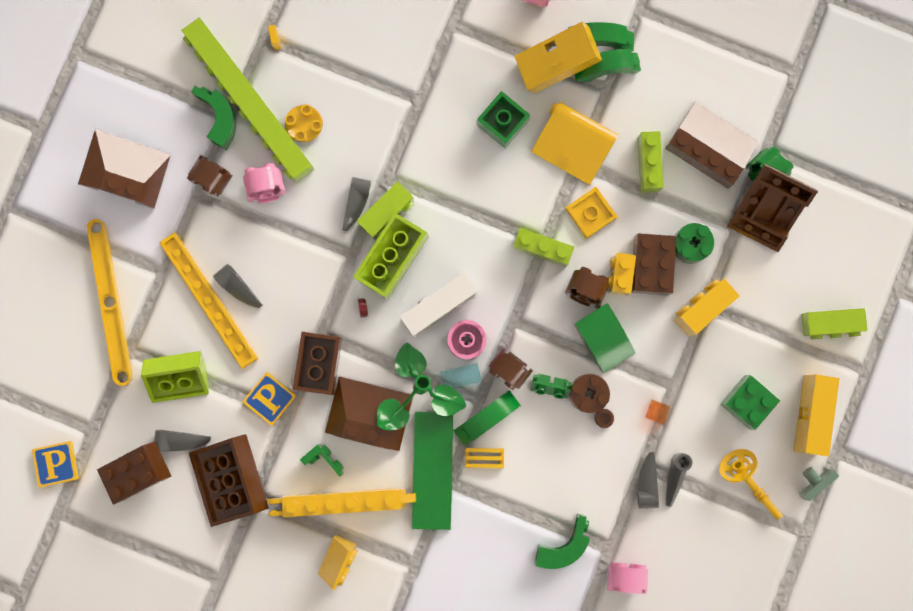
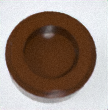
M602 409L595 413L594 421L597 426L608 428L614 422V415L610 410Z

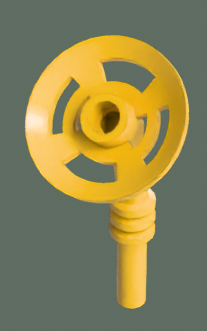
M737 449L725 455L719 465L721 476L726 481L732 483L745 481L753 491V496H756L757 500L759 499V503H763L776 520L780 519L783 515L769 500V495H765L766 492L762 491L763 488H759L751 478L758 466L755 454L747 449ZM745 456L751 458L753 463H750V461L746 459ZM738 457V460L733 462L731 466L727 465L730 460ZM726 472H729V474L734 478H730L729 476H727Z

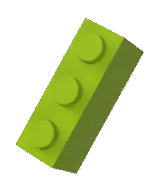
M660 131L641 132L637 137L640 193L660 192L663 189Z
M397 181L357 220V223L375 240L380 236L394 212L400 215L403 211L407 212L413 207L414 197Z
M519 228L512 249L567 267L574 246Z
M865 308L801 314L803 335L810 336L811 340L823 339L822 335H829L830 338H840L845 333H848L849 337L861 336V332L868 331Z

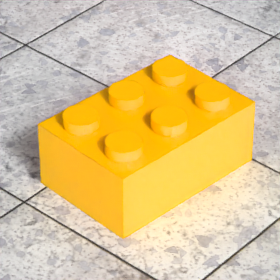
M725 278L719 281L716 279L708 283L703 288L705 290L704 293L696 294L689 300L690 305L687 304L685 307H681L675 313L677 316L673 319L674 322L688 337L698 334L740 296Z

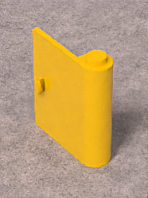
M560 101L558 104L554 103L549 111L552 115L531 152L590 185L615 143L618 134Z

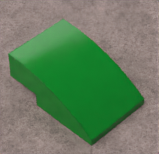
M608 303L573 324L602 373L607 372L635 354L632 344Z

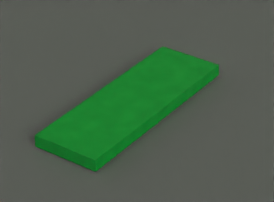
M415 412L413 493H416V502H413L412 529L451 530L453 415L443 417L435 412Z

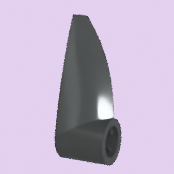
M352 177L342 230L348 231L360 217L369 196L370 180Z
M226 264L213 275L216 282L239 301L256 308L263 306L231 265Z
M155 430L154 441L159 450L163 452L185 451L209 443L211 436Z
M649 452L640 471L637 492L639 509L659 508L655 452Z
M676 453L671 459L666 487V506L672 507L681 489L686 472L693 464L692 458L685 453ZM683 457V460L686 461L685 465L682 464V467H680L681 464L678 463V460L682 459Z

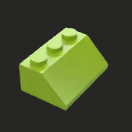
M201 351L143 360L141 378L152 403L209 394L206 365Z

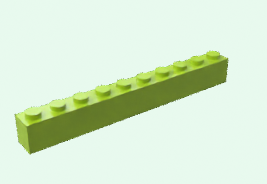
M198 17L181 30L185 35L183 40L189 47L193 45L196 49L194 52L195 56L200 62L205 61L207 66L204 68L211 77L213 75L217 77L218 81L216 83L222 91L227 90L230 94L227 98L233 106L236 104L241 110L238 112L244 120L249 119L252 123L249 127L255 135H261L263 140L260 142L267 150L271 149L274 155L272 157L278 165L283 164L286 168L283 172L288 179L291 180L293 178L297 183L313 171L314 168L201 18Z

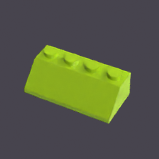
M394 212L353 278L389 300L429 238L428 233Z

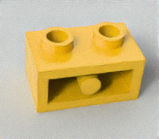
M616 253L614 257H611L610 268L612 272L611 276L608 277L609 293L627 296L631 294L636 255Z

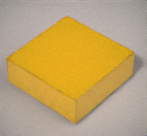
M268 26L273 48L275 50L282 49L276 26Z

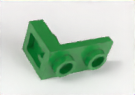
M317 444L300 459L304 465L308 463L313 465L320 459L318 455L321 454L339 477L344 474L342 471L344 469L343 465L337 459L335 461L330 456L332 452L325 444L323 446Z

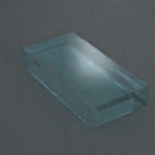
M478 363L440 372L443 385H448L452 388L482 381Z

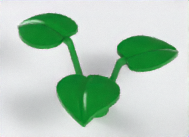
M408 342L401 347L396 356L395 370L402 378L411 376L412 379H416L413 383V391L402 405L396 399H386L379 405L377 410V426L383 430L394 431L401 429L407 424L410 414L404 407L415 394L423 395L428 391L430 396L433 397L431 407L439 416H452L466 408L463 397L451 386L438 385L435 389V394H433L432 387H430L431 380L428 376L421 375L427 366L426 359L421 352L412 347Z

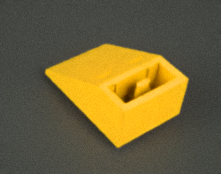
M337 535L333 537L318 572V575L333 590L338 585L342 586L350 570L347 567H350L358 552L355 549L356 543Z

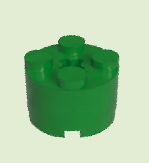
M773 146L770 149H762L746 165V170L749 168L748 176L752 182H754L764 164L789 176L794 168L793 164L786 160L780 154V151Z
M690 223L682 227L674 235L676 236L675 256L686 264L698 263L707 258L713 251L714 237L706 225ZM689 242H695L696 246H693L692 244L690 245Z

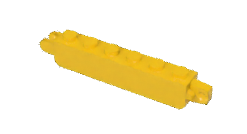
M387 488L287 495L282 498L268 499V504L271 505L282 503V510H271L268 512L269 516L296 517L399 510L406 507V503L416 502V493L405 494V489Z

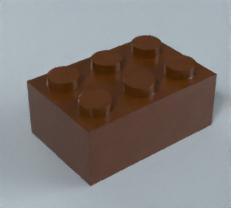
M637 233L634 236L633 255H636L631 293L673 294L676 236Z
M301 332L293 390L334 395L342 345L341 337Z
M155 441L142 445L97 469L113 505L125 501L172 477Z

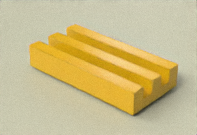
M465 448V468H504V448ZM469 452H498L500 456H469ZM469 460H500V464L469 463Z

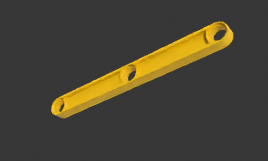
M92 219L87 224V233L112 378L115 384L126 386L131 383L133 375L107 227L103 221ZM95 223H100L102 226L101 231L98 233L92 231ZM108 297L114 299V305L110 308L105 305V300ZM120 372H125L128 376L124 383L118 380Z

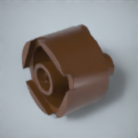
M199 155L190 169L187 179L194 184L202 186V189L207 193L219 197L233 177V174H230L229 171L217 163L208 161L207 157Z
M586 267L574 270L565 294L570 293L569 298L589 307L591 303L595 304L594 308H600L609 288V278L603 275L597 276Z
M502 347L489 364L491 368L489 372L496 378L502 377L506 380L504 384L510 389H520L533 372V369L530 368L528 371L525 368L527 366L525 362L512 352L506 354L504 352L506 348Z
M582 375L577 377L571 384L570 402L581 412L596 413L602 410L609 402V386L599 375ZM587 389L593 391L591 399L590 397L585 396V393H587Z

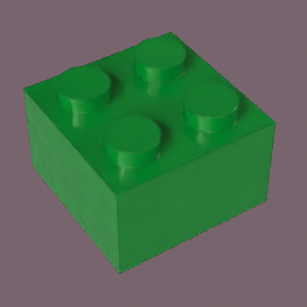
M501 91L477 118L476 125L503 148H506L528 123L531 115Z
M744 375L720 405L749 430H756L780 400L753 376Z

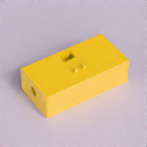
M580 22L514 56L527 91L534 94L602 61L590 28L584 22Z
M817 374L803 376L793 451L829 457L840 378Z

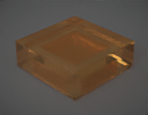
M651 400L645 418L664 425L670 406Z

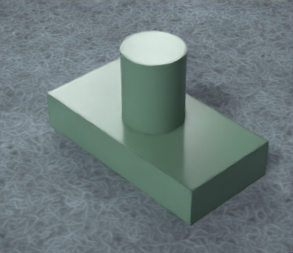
M809 467L802 474L810 484L799 494L804 500L811 501L835 481L839 475L835 470L827 469L819 476L812 467Z

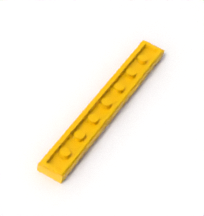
M174 232L160 241L159 244L241 369L258 360V356L177 233Z

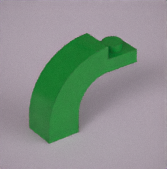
M607 22L585 23L590 28L596 46L631 49V52L634 51V33L628 31L627 26Z
M631 49L601 52L602 61L576 73L575 79L578 82H590L601 76L613 73H638L641 71L638 53H632Z
M194 86L191 91L192 94L211 106L215 111V123L206 137L212 143L227 151L236 132V117L231 105L216 89L212 93L203 86L201 89Z
M508 390L453 431L463 445L466 446L521 405L511 391Z
M577 513L572 536L566 544L560 547H548L538 544L534 562L535 566L546 569H559L577 561L585 552L590 541L589 536L583 535L588 530L589 521L586 520L587 517Z

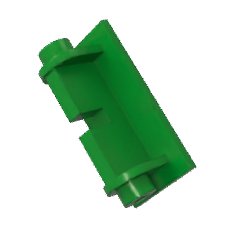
M539 373L533 375L530 391L540 395H553L558 399L568 398L571 392V382H568V380L555 377L554 382L550 383L551 376Z

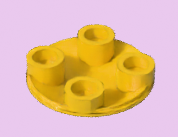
M308 104L292 108L285 117L287 133L298 142H310L321 133L323 126L322 117L315 108Z

